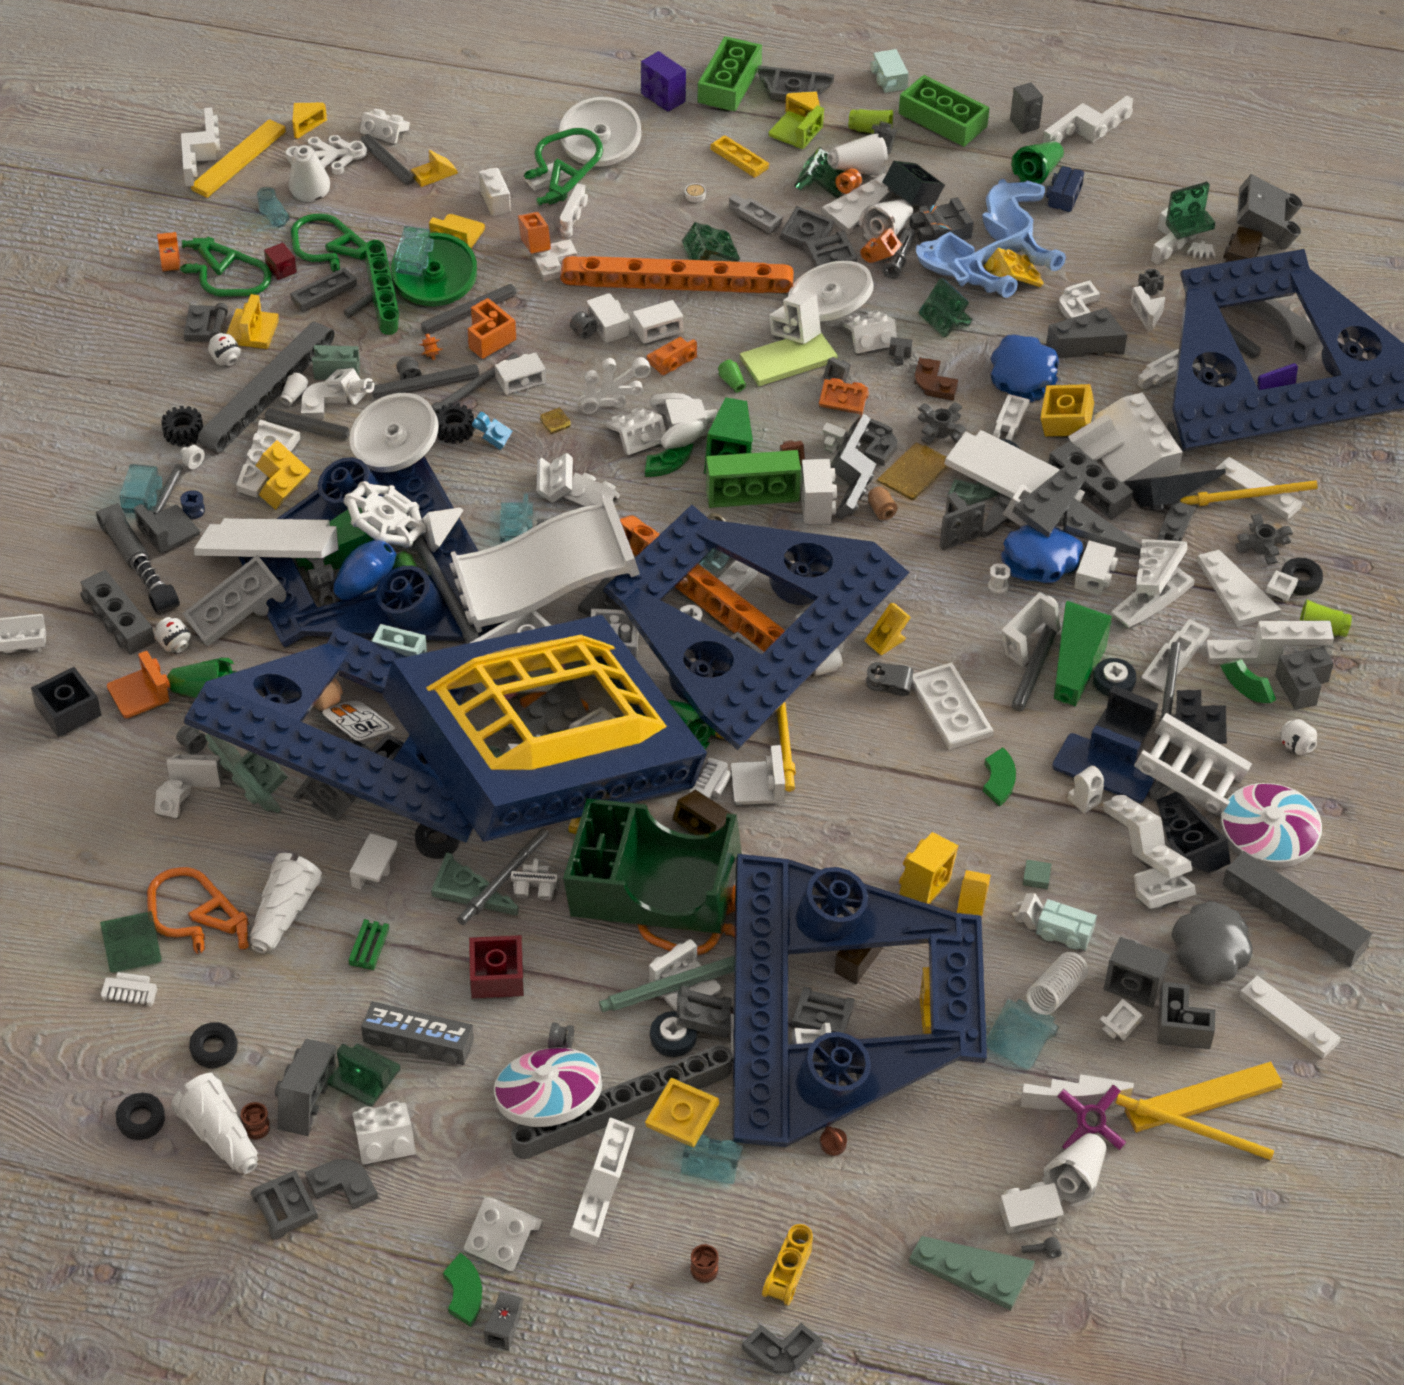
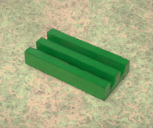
M364 919L348 960L349 965L370 970L375 969L389 932V924L384 923L382 926L377 921L369 923L368 919ZM368 930H370V933H369V935H368V938H367V941H366V943H365V946H364V949H363V951H362V954H361V956H360V959L357 960V958H358V956H359V953H360V950H361V948H362V945H363V943H364L365 937H366V935H367V932H368ZM376 932H380L369 963L365 962Z

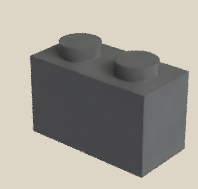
M1032 82L1013 88L1010 120L1022 134L1040 128L1043 95Z

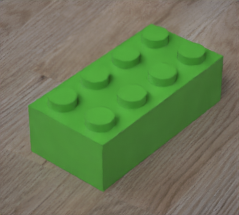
M724 36L698 82L697 103L736 111L758 72V65H762V45Z
M923 75L900 94L898 114L965 147L988 127L990 107Z
M798 450L706 456V493L709 508L799 502L801 466Z

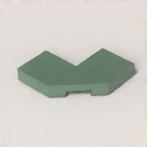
M954 479L948 494L956 492L967 505L997 497L998 491L980 482H977L975 485Z

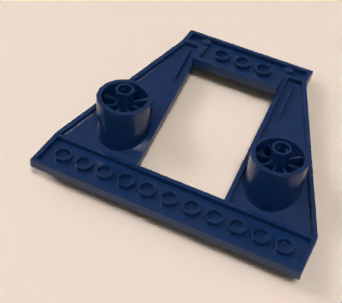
M1305 249L1185 269L1180 272L1185 290V301L1172 411L1183 451L1404 410V343L1312 271ZM1296 293L1323 345L1321 352L1322 363L1327 372L1333 377L1258 390L1220 312V308L1288 297ZM1343 337L1345 344L1343 345L1338 342V338ZM1363 353H1367V359L1362 357ZM1199 363L1201 370H1197L1192 365ZM1205 363L1212 365L1213 367H1206ZM1216 368L1221 374L1218 375L1214 369ZM1219 379H1224V386L1218 383Z
M425 456L411 466L393 472L372 471L362 460L348 457L334 461L326 467L319 477L318 489L277 519L329 520L330 522L348 510V507L344 504L345 495L352 493L359 483L364 481L373 485L394 486L396 491L411 502H416L419 505L418 510L421 519L428 512L453 509L454 507ZM459 517L440 547L435 552L431 551L465 612L469 609H464L460 599V595L464 593H459L454 580L458 576L454 577L449 564L453 562L451 552L455 551L456 555H464L478 552V549ZM238 556L242 566L254 558ZM260 557L286 591L284 602H277L274 598H270L266 602V605L269 607L267 616L284 648L304 636L331 637L336 627L362 638H373L380 624L425 635L426 640L466 642L461 629L431 575H427L421 568L413 565L398 567L382 578L376 591L360 595L354 599L342 600L317 607L292 557ZM504 622L482 626V631L478 635L482 636Z
M691 505L635 557L639 575L631 577L629 573L616 575L604 587L603 592L623 609L668 672L671 687L678 697L690 703L705 723L736 750H739L907 577L909 571L873 541L710 520L696 507ZM713 548L768 576L772 590L787 603L806 605L813 602L763 654L661 601L710 554Z
M335 628L326 644L206 681L184 718V724L465 843H467L474 829L410 735L394 760H391L302 722L338 671V676L383 694L392 660L407 657L341 628ZM468 686L448 690L459 706L462 705L461 701Z
M737 854L735 872L732 1142L787 1147L956 1061L985 1063L987 1059L982 916L951 912L864 884L850 870L840 867H829L821 870L790 859ZM846 907H853L855 913H851ZM929 943L931 1034L856 1039L845 1033L831 1032L816 1038L813 1043L788 1044V955ZM816 1070H821L823 1076L820 1077ZM848 1073L856 1074L857 1081L855 1082ZM844 1081L847 1085L839 1086V1083Z

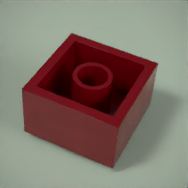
M522 936L469 937L471 999L524 996Z

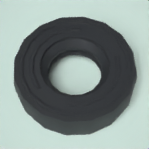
M1297 557L1290 559L1281 570L1282 573L1294 577L1293 573L1304 572L1310 575V580H1298L1297 586L1293 591L1297 595L1313 594L1319 590L1323 581V570L1313 560Z
M422 824L418 825L415 832V843L419 852L424 856L441 859L445 857L446 852L453 854L457 850L460 840L446 835L447 839L439 844L431 843L428 840V836L433 832L439 831Z
M210 1022L201 1025L193 1032L190 1037L189 1050L193 1060L200 1066L218 1068L233 1060L237 1053L238 1041L234 1031L228 1025L220 1022ZM211 1038H219L224 1042L222 1049L217 1052H207L203 1045Z
M135 1093L126 1097L118 1105L116 1111L117 1126L121 1133L129 1139H148L156 1135L162 1129L165 1122L164 1106L159 1098L149 1093ZM143 1108L150 1111V1119L145 1123L136 1124L130 1120L131 1114L137 1109Z

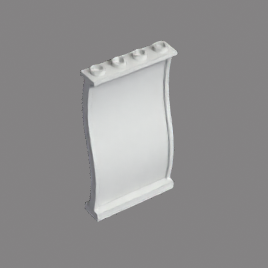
M611 495L602 498L603 502L600 504L578 508L548 519L527 532L495 547L464 555H456L455 551L451 552L453 562L449 564L454 577L458 576L454 580L459 593H464L460 595V599L464 609H469L465 611L469 625L474 624L477 633L482 631V626L501 623L530 613L588 583L629 573L631 577L639 575L635 558Z

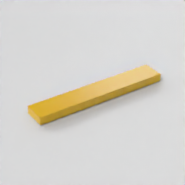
M271 119L267 120L195 180L191 190L208 198L286 132L285 126Z
M1270 1061L1146 1099V1101L1150 1102V1105L1185 1118L1282 1088L1283 1082ZM1128 1108L1124 1110L1135 1133L1166 1124L1164 1121L1147 1115L1146 1117L1135 1114L1134 1110Z

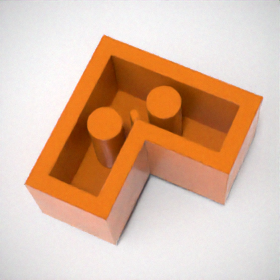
M489 298L471 307L472 326L467 328L468 345L481 359L516 340L515 319Z

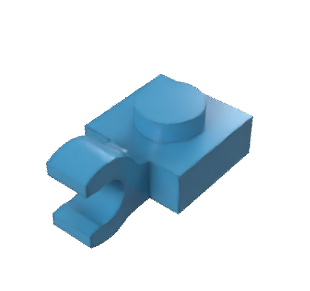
M481 411L471 424L474 428L484 432L482 438L499 450L503 448L513 432L495 418L490 422L489 417Z

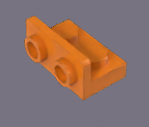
M680 336L646 355V360L664 376L697 357V341L692 339L686 342Z
M837 378L825 379L819 407L862 415L866 399L869 396L868 387L858 382H853L852 384L844 383Z

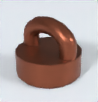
M826 1126L820 1137V1147L823 1152L831 1156L842 1154L847 1147V1136L839 1128Z

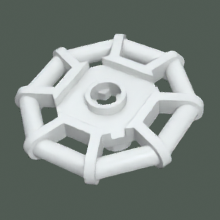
M364 481L360 482L352 493L345 495L344 504L348 507L352 519L351 524L353 527L360 528L375 540H383L388 544L402 545L404 548L412 546L413 542L420 535L426 533V525L423 523L418 510L419 505L400 494L392 485H389V487L373 485ZM358 507L362 508L363 512L361 514L359 513ZM405 528H411L412 531L408 532Z

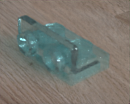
M524 494L523 503H501L500 542H507L533 528V520L529 519V516H533V502H529L528 494Z

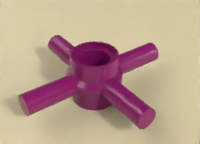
M1112 1085L1096 1105L1089 1104L1085 1106L1064 1088L1058 1093L1057 1097L1077 1114L1078 1127L1063 1144L1062 1148L1064 1150L1083 1135L1098 1132L1118 1150L1125 1145L1126 1141L1106 1125L1105 1111L1121 1092L1119 1088ZM1089 1111L1097 1116V1123L1094 1127L1089 1126L1085 1121V1116Z

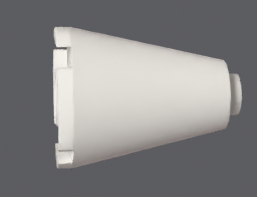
M871 134L834 147L828 153V163L833 169L846 171L853 168L862 174L881 175L886 170V166H883L884 160L888 159L885 141L883 138L878 137L879 134Z
M307 145L299 146L294 150L288 183L293 197L303 202H313L315 198L320 196L323 198L330 189L329 176L313 148Z
M905 199L868 206L862 211L859 220L860 228L863 227L865 232L863 234L868 241L871 238H878L884 230L889 228L897 236L910 219V215H913V207Z
M1085 1134L1045 1166L1042 1180L1047 1185L1055 1183L1060 1202L1064 1199L1072 1202L1070 1206L1077 1207L1084 1206L1092 1199L1106 1153L1105 1142L1095 1134Z

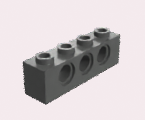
M1068 441L1050 452L1048 464L1061 470L1071 462L1088 475L1080 489L1085 492L1083 498L1109 519L1115 518L1131 507L1133 491L1072 442Z
M106 569L80 581L82 587L80 596L83 602L91 606L93 614L97 619H102L105 629L109 634H114L120 648H125L131 655L155 643L152 626Z

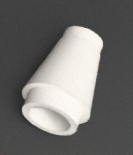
M293 373L288 376L279 398L281 403L291 406L307 389L308 380L300 373Z

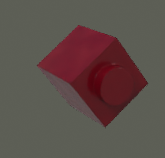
M283 242L264 250L265 264L268 265L271 273L277 280L297 273L295 256Z

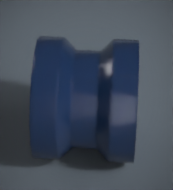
M189 490L181 495L182 510L190 519H198L204 515L205 505L203 504L202 493Z

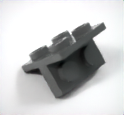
M956 492L947 495L946 512L942 519L940 548L942 550L955 547L958 544L981 536L985 512L983 501L967 507L966 502Z

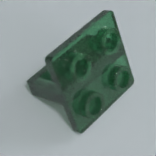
M943 278L939 279L918 312L943 337H947L954 326L963 325L969 327L973 321L964 312L969 301Z
M342 1043L337 1050L339 1066L328 1079V1085L372 1107L400 1071V1064L360 1044H355L351 1048Z

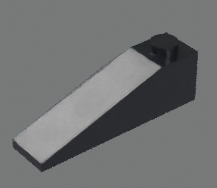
M1208 470L1124 482L1133 491V498L1140 507L1150 506V511L1162 510L1165 504H1172L1222 476L1226 473V470Z
M1174 792L1156 800L1172 850L1191 861V866L1207 873L1231 864L1228 840L1183 795Z

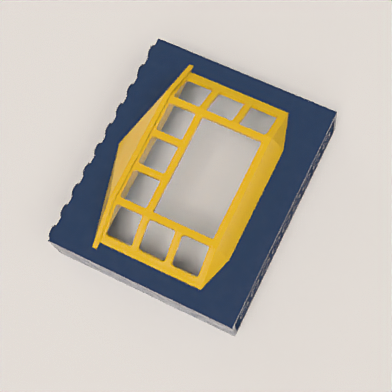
M603 615L392 660L383 692L384 699L483 842L581 817L587 798L636 803L693 788L707 755L706 750ZM584 660L587 666L564 670L561 664ZM548 667L554 672L531 678L527 673ZM516 675L520 680L499 686L493 682L495 679ZM595 675L625 716L540 737H533L504 695ZM481 682L487 689L460 706L448 691ZM493 698L505 716L481 731H476L465 714ZM512 724L524 742L500 757L495 758L483 740Z

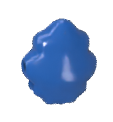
M1016 334L1007 335L992 352L990 360L994 367L990 376L994 386L1000 391L1029 399V403L1042 399L1045 395L1046 386L1055 385L1058 381L1056 376L1059 365L1058 355L1054 349L1042 345L1036 337Z
M1029 524L1021 526L1019 530L1009 532L1003 543L1005 548L1001 553V560L1010 568V575L1024 581L1052 583L1058 581L1063 574L1077 569L1079 559L1084 550L1083 544L1078 538L1055 527L1048 538Z
M373 540L361 544L353 550L344 560L334 582L336 597L341 600H350L375 589L382 578L392 570L396 557L394 549L386 541ZM384 545L390 550V552H388L384 548Z

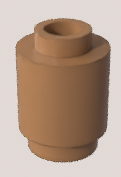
M879 486L871 489L868 493V503L878 519H891L896 514L898 507L888 490Z

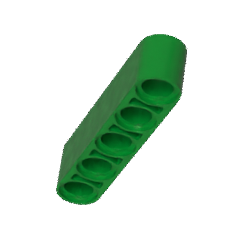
M371 240L366 244L365 263L380 331L386 335H391L398 330L399 310L385 245L379 240Z

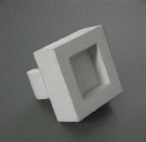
M826 422L822 429L825 438L824 444L827 445L825 450L834 453L837 445L841 446L847 431Z
M1276 570L1267 585L1266 592L1272 597L1277 596L1281 598L1284 602L1288 601L1297 586L1298 579Z
M1026 893L1024 900L1016 904L1019 912H1013L1012 916L1016 922H1024L1029 930H1036L1044 907L1036 893Z

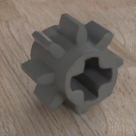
M1147 269L1144 274H1139L1138 286H1141L1146 294L1155 295L1158 290H1163L1164 275H1160V272L1156 269Z

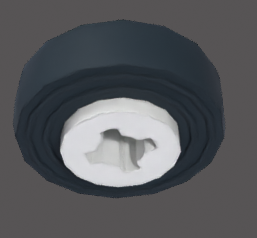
M1119 658L1104 659L1097 664L1093 672V684L1099 692L1106 696H1109L1113 685L1132 692L1136 684V671L1125 660Z
M677 1011L664 1012L657 1016L651 1024V1044L657 1052L664 1056H683L690 1052L696 1043L697 1030L676 1025Z

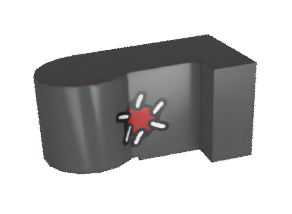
M500 1292L495 1309L484 1329L486 1345L510 1351L522 1313L523 1297ZM494 1336L504 1338V1340H498Z

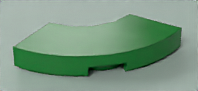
M693 443L684 447L666 449L656 455H647L645 477L663 476L681 468L691 457Z
M1242 659L1225 662L1220 665L1229 682L1245 697L1259 703H1272L1276 700L1268 678L1255 675L1246 667Z
M1004 747L985 758L984 765L989 770L990 779L983 786V792L999 807L1012 794L1016 780L1014 761Z
M459 1253L443 1272V1278L451 1285L453 1290V1299L448 1307V1313L472 1327L481 1310L482 1284L475 1266L466 1256Z

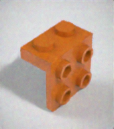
M148 651L138 654L141 670L107 684V690L124 718H130L170 702L167 688H170L169 680L165 674L161 675L157 659H152Z

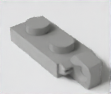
M736 194L729 197L728 207L767 233L772 232L782 224L783 216L754 199L744 200Z

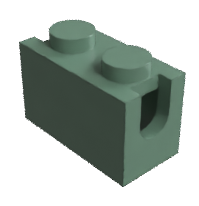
M314 345L315 357H312L314 380H327L337 369L354 368L359 376L360 356L358 346Z

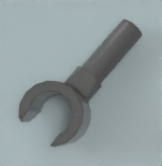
M1049 1237L1043 1243L1021 1246L1022 1253L1046 1251L1049 1258H1057L1062 1255V1247L1059 1240L1055 1237Z

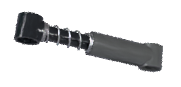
M116 503L96 511V517L104 533L107 532L129 568L136 571L146 590L149 591L148 597L154 612L159 615L180 606V601L174 587L171 584L166 585L163 581H160V575L156 574V569L151 567L149 554L127 522L121 506Z

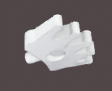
M1203 240L1201 243L1193 242L1187 251V255L1193 252V258L1199 255V260H1202L1203 256L1206 257V260H1209L1210 255L1213 259L1216 256L1213 245L1205 244Z

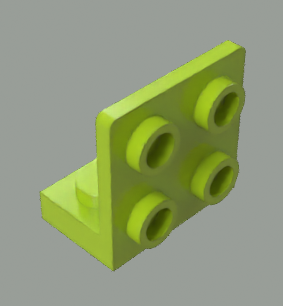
M817 105L811 112H808L806 117L787 111L769 131V137L804 149L823 128L824 108Z

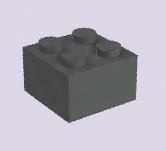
M1120 937L1109 960L1103 990L1153 1008L1164 982L1170 955L1163 953L1159 949H1153L1134 940Z

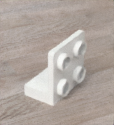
M643 407L633 409L632 413L626 416L616 415L611 418L612 421L606 422L607 428L620 433L626 455L661 444V438L666 433L662 415Z
M781 745L771 746L770 756H766V761L731 764L735 805L784 803L785 779Z
M484 1197L464 1245V1250L508 1271H514L530 1231L539 1230L543 1220L495 1198Z

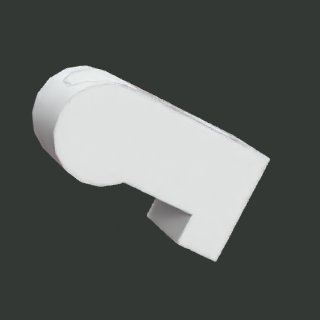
M1090 766L1074 777L1075 788L1068 792L1067 797L1084 814L1101 803L1104 787L1102 773L1095 766Z

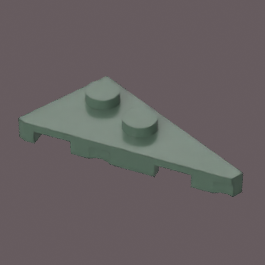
M446 852L431 889L432 897L467 904L473 897H477L490 883L480 875L474 874L468 866L465 865L463 867L454 860L452 854ZM495 892L490 897L484 907L485 909L516 916L519 913L518 905L505 895L503 897L498 892Z

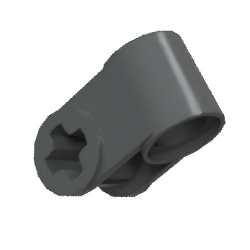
M875 662L867 669L866 684L873 691L907 696L910 694L914 671L912 668L904 665ZM875 675H880L879 679H876Z

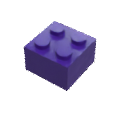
M659 51L641 61V94L644 97H647L667 112L686 102V69Z

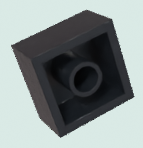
M893 161L882 181L888 187L887 190L901 196L912 206L918 205L920 207L935 205L945 187V184L917 163Z
M75 667L31 687L35 707L58 737L102 716L97 695Z

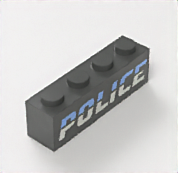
M371 1001L361 1026L363 1042H367L372 1046H384L398 1052L414 1053L423 1058L431 1057L443 1060L449 1064L465 1065L474 1041L472 1024Z

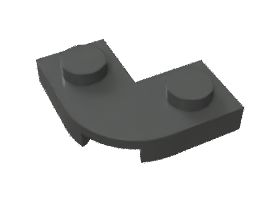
M870 419L866 426L869 430L862 439L871 444L864 452V455L873 462L885 466L895 453L898 441L892 433L893 429L890 426Z
M337 1159L305 1172L306 1179L316 1199L343 1189L353 1210L378 1199V1193L362 1165L353 1160Z
M802 1323L783 1342L760 1325L742 1343V1350L770 1371L789 1373L802 1367L822 1346L823 1340Z

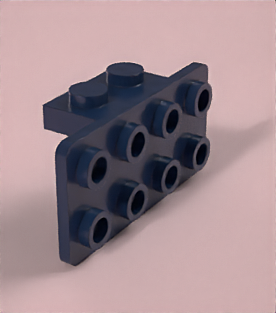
M1097 725L1092 730L1091 739L1070 733L1052 764L1054 770L1073 778L1088 767L1095 766L1103 775L1104 790L1116 795H1125L1137 803L1144 802L1149 789L1156 780L1134 766L1139 757L1141 742Z

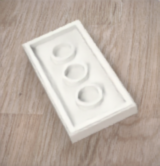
M952 662L913 674L911 687L948 750L993 736L994 731Z

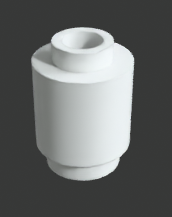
M838 649L813 672L814 677L835 672L838 668L842 667V657Z

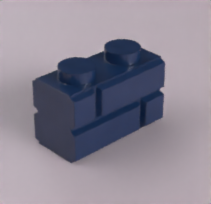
M1066 166L1060 167L1059 172L1053 174L1052 186L1049 185L1046 191V198H1049L1048 206L1071 212L1083 186L1084 171L1072 170V168Z

